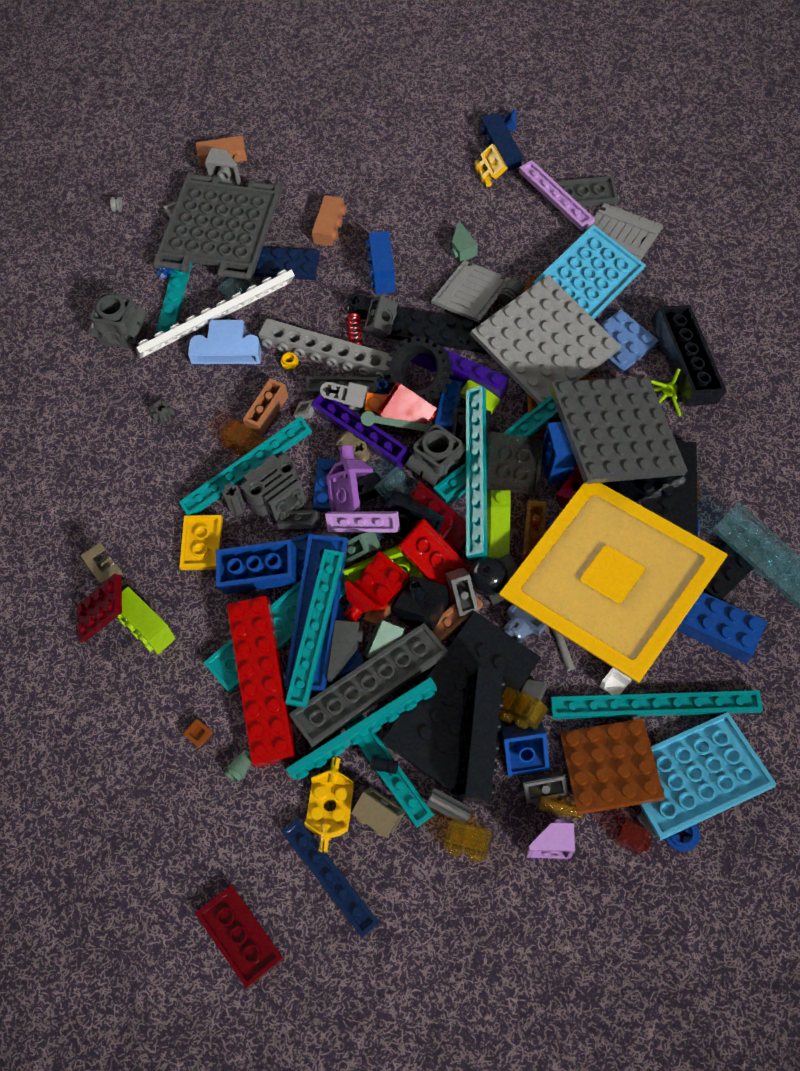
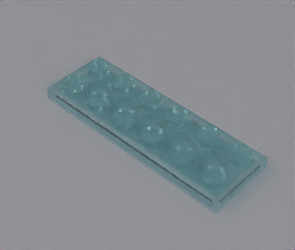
M737 502L712 531L800 609V556L742 504Z

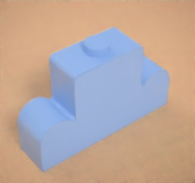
M210 320L208 337L196 335L191 338L189 343L188 356L191 364L261 363L262 351L259 339L255 335L246 336L243 320Z

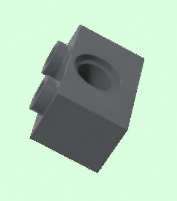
M382 295L373 298L364 331L379 339L389 336L393 331L392 325L397 315L396 309L398 304Z

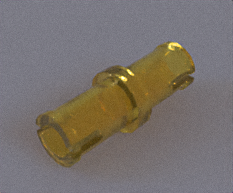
M540 797L539 811L556 813L559 817L565 815L580 820L583 817V814L577 815L575 804L567 803L564 799L558 801Z

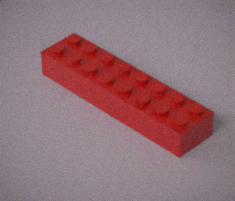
M267 596L227 604L252 765L259 768L298 759L292 722L289 716V705L285 703L287 693L284 687V676L271 602Z

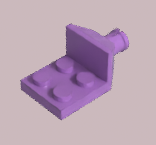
M353 445L339 447L340 462L335 463L326 476L331 512H357L361 510L356 478L373 473V469L364 461L355 460Z

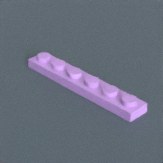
M531 160L519 167V173L581 231L594 224L595 218L534 161Z

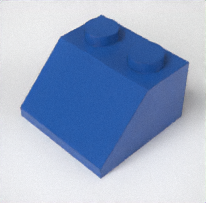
M542 721L500 728L508 777L550 771L547 734Z

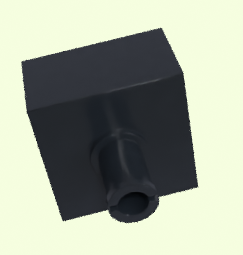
M411 576L396 601L394 609L400 621L416 626L425 623L430 630L434 631L451 599L445 585Z

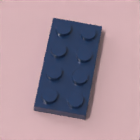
M263 247L254 277L275 278L279 272L292 269L295 275L293 279L316 280L320 250Z

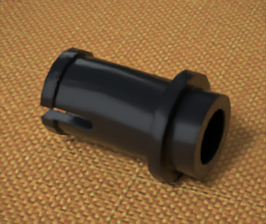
M373 756L370 770L386 772L391 776L397 773L398 761H395L394 758L388 760Z

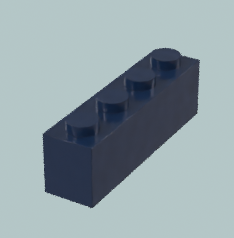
M497 112L481 117L480 132L484 134L487 145L493 144L496 146L508 168L506 171L521 167L522 154L500 113Z

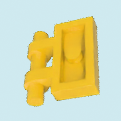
M493 144L481 154V161L476 160L474 162L475 170L480 174V179L482 183H485L486 187L492 185L491 177L497 179L508 169L499 151Z

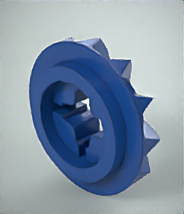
M696 824L683 830L689 836L684 837L681 842L679 835L676 834L665 838L671 848L679 852L692 850L697 846L700 839L699 828Z

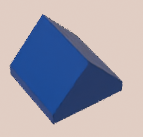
M514 109L504 117V122L508 130L516 131L518 118L517 111Z

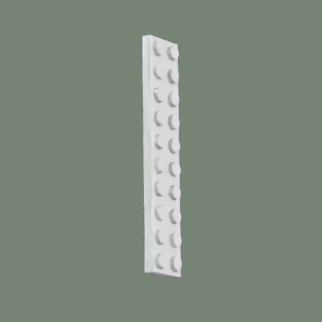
M292 269L279 272L277 277L273 279L269 277L263 280V284L259 286L253 285L249 287L247 292L243 294L239 292L233 295L232 299L227 302L223 300L217 303V307L213 309L207 308L201 311V315L197 317L193 315L187 318L186 322L181 325L177 323L171 326L170 330L165 333L161 331L155 334V338L149 341L145 339L139 342V346L136 347L137 355L141 359L208 325L210 320H218L290 284L295 276Z

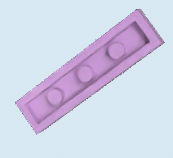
M398 511L327 512L325 514L328 532L397 533L400 531Z

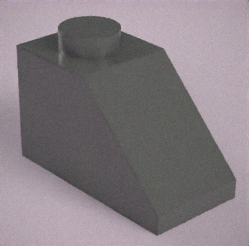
M463 567L445 573L449 591L459 616L479 611L471 577L467 570Z

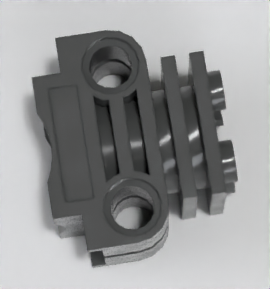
M286 453L279 458L272 454L261 466L243 475L245 483L240 488L247 498V506L257 516L270 514V517L274 518V521L277 523L279 518L281 520L287 519L290 515L289 511L300 509L307 502L295 463Z

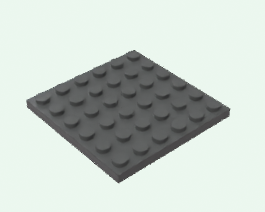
M649 377L550 383V392L584 484L680 476L688 472Z

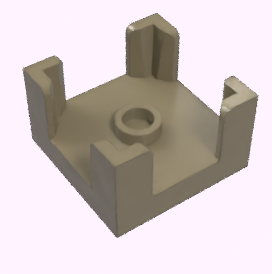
M100 542L80 556L102 585L113 574L122 575L123 573L109 555L97 563L94 562L93 558L105 551L104 546ZM126 579L121 581L122 591L130 587Z

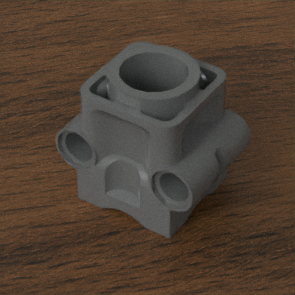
M101 293L90 316L92 321L88 328V333L98 338L101 345L118 346L133 350L147 312L143 308L135 306L132 298L129 296Z
M435 424L414 444V454L408 459L406 466L435 487L464 464L466 446L446 429Z

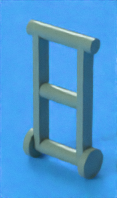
M364 411L361 415V422L366 426L378 423L427 432L432 426V421H428L425 424L385 418L372 411Z

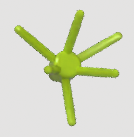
M678 368L672 382L668 384L654 380L650 381L651 384L661 386L654 388V391H662L664 394L659 399V403L661 404L666 397L671 396L676 412L680 417L681 412L676 400L678 398L676 394L678 390L676 380L680 373Z

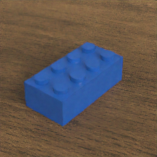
M291 539L216 550V587L223 594L296 585L299 582L298 548Z
M702 592L676 631L742 662L748 663L756 650L768 621Z

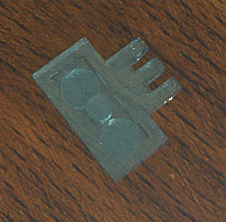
M398 466L374 487L386 501L390 499L393 490L408 496L413 492L406 485L410 478Z

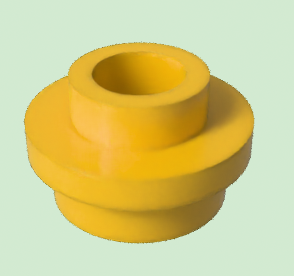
M291 352L285 353L281 358V365L285 369H294L299 363L298 357Z

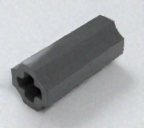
M232 484L224 486L222 493L231 515L239 516L243 514L245 504L238 486Z
M434 787L425 803L427 806L463 825L468 820L472 811L471 807Z

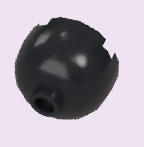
M480 557L472 563L469 569L473 589L482 596L499 594L508 582L507 569L496 557Z

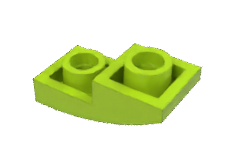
M468 380L460 392V397L466 399V390L481 385ZM486 389V411H491L492 415L499 405L500 399Z

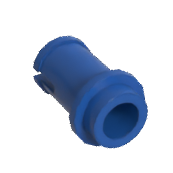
M381 380L376 383L377 393L389 394L388 382L382 380L383 385H381Z

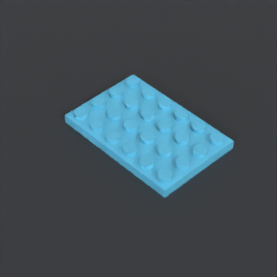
M593 224L532 283V286L549 275L595 319L644 270L646 265Z
M726 712L651 746L665 798L663 801L640 804L639 806L661 841L774 788L776 782L730 714Z

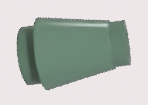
M243 750L226 767L225 775L233 782L239 783L240 780L244 779L252 762L250 752Z

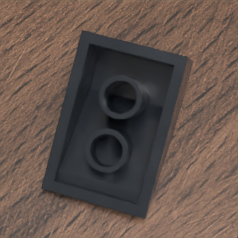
M393 490L385 511H398L400 531L397 533H381L402 541L421 519H425L439 534L445 518L413 497Z

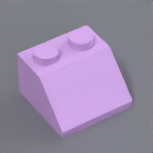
M562 819L555 820V823H551L529 845L526 858L571 859L575 852L574 823H568V820Z

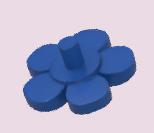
M158 269L156 275L166 279L169 274H172L173 269Z

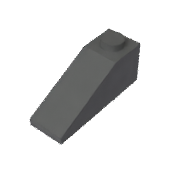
M335 620L327 674L329 685L334 684L357 651L359 642L363 641V630H360L359 622Z

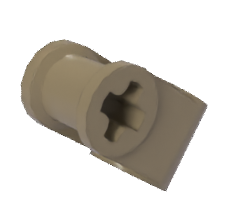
M344 431L334 444L338 451L341 446L353 445L355 460L366 462L370 458L366 443L348 431Z

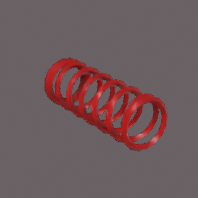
M351 313L347 316L349 342L363 346L361 343L362 338H360L362 336L360 333L361 328H359L361 326L359 323L360 316L356 313ZM352 324H359L358 327H351ZM360 329L359 332H352L351 330ZM357 333L360 334L359 337H352V336H351V335L357 334ZM357 338L361 339L359 342L352 341Z

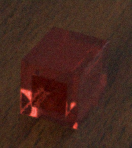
M626 820L615 844L640 856L643 851L647 852L652 842L649 839L651 831Z

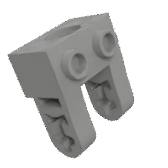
M325 382L320 388V393L324 398L347 404L349 409L359 411L361 408H365L366 396L370 386L349 382L348 386L335 382ZM331 388L333 390H339V392L330 393L329 391H327V389Z

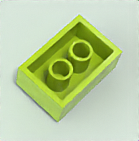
M129 587L122 591V613L117 616V620L124 627H127L130 633L137 640L139 639L150 653L154 651L159 655L176 639L168 625Z

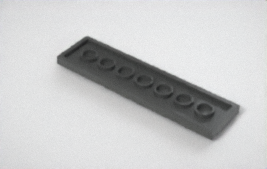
M423 623L326 688L325 691L311 698L307 709L298 707L289 713V716L309 745L314 748L448 656V650L427 625Z

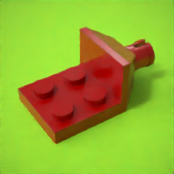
M379 551L356 582L348 580L345 582L347 600L351 603L342 615L345 618L348 617L347 620L350 622H357V619L363 612L371 613L385 610L411 575L386 554Z

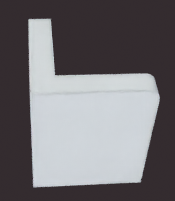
M612 668L602 680L600 688L609 695H620L632 679Z

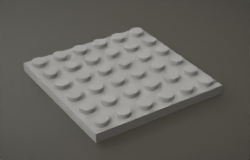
M549 275L473 329L470 334L538 405L552 395L549 389L551 382L580 381L621 348Z

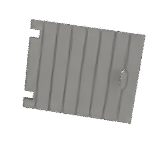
M603 203L601 206L603 210H598L594 216V225L641 261L662 230L663 225ZM590 225L589 227H587V228L584 230V233H585L592 225Z
M463 260L431 300V303L480 323L497 301V296L506 282L511 278L506 277L503 280L501 279L502 275L475 264L468 266L469 262Z

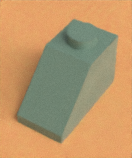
M460 222L457 224L450 251L452 257L456 258L459 263H462L463 260L466 261L477 256L478 244Z
M375 532L363 533L348 541L345 565L382 549Z
M379 617L364 655L371 659L404 637V628Z

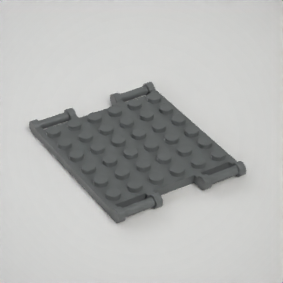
M188 172L154 259V268L175 269L188 273L191 262L219 266L218 276L220 278L232 277L252 282L279 196L283 190V185L280 183L276 185L259 183L256 180H250L248 187L220 184L221 177L218 175L213 177ZM163 259H169V260L182 261V264H181V263H174V262H167V261H162V260H163ZM227 268L247 270V273L227 270Z

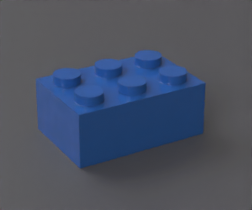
M389 231L369 233V240H366L367 251H370L367 252L368 262L372 264L369 265L370 277H373L370 278L371 288H375L376 294L396 292L395 272Z
M562 421L548 423L540 451L548 485L566 482L574 471L575 465H577Z

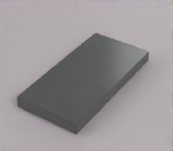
M613 176L555 181L582 207L603 205V203L618 204L619 199Z

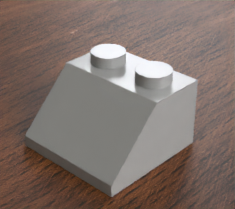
M211 148L205 161L208 175L213 177L214 175L220 176V184L242 186L237 163L227 150Z

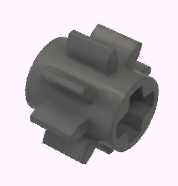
M161 400L153 403L154 409H150L155 421L160 420L164 423V421L171 420L170 417L171 414H174V411L171 408L170 402L165 403Z

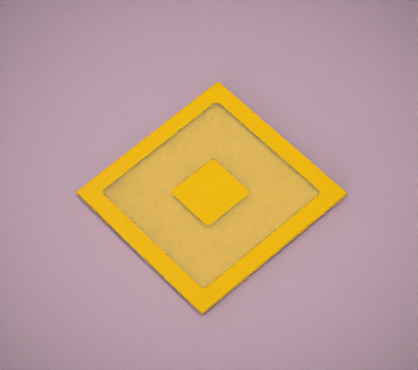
M583 483L501 590L499 596L635 682L640 683L728 554L602 483Z

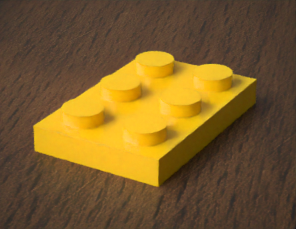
M222 515L184 516L179 565L181 570H216V550L221 549Z

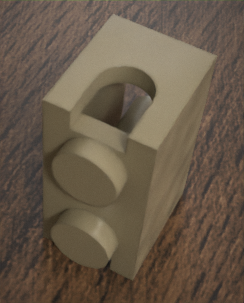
M370 787L363 791L351 814L356 816L360 823L367 824L373 828L377 835L387 838L390 833H394L406 811Z

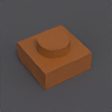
M198 719L183 733L184 737L199 749L213 734Z

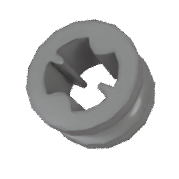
M111 197L112 211L116 212L118 210L122 212L123 204L121 197H117V199Z

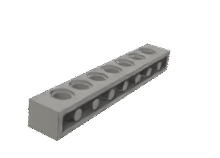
M268 318L259 332L260 342L267 348L272 347L279 349L281 352H291L298 357L310 358L312 361L327 363L332 367H341L346 371L358 372L363 376L377 377L381 381L390 379L385 371L390 370V367L386 366V362L392 360V357L389 356L390 353Z

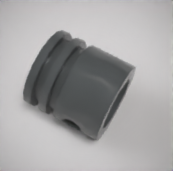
M510 279L497 296V300L501 306L505 307L524 293L525 289L520 282Z

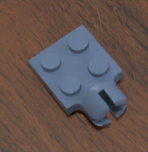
M512 605L507 610V616L511 619L504 626L505 633L513 638L516 636L515 640L520 643L524 642L529 634L534 633L539 636L547 627V625L515 605Z

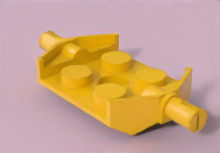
M335 757L331 758L329 771L311 777L312 784L306 822H304L307 829L319 836L320 845L318 851L323 852L324 850V853L328 852V844L331 838L341 836L349 829L354 781L339 772L340 758L337 757L336 763ZM332 801L336 804V808L333 811H326L324 809L327 802Z

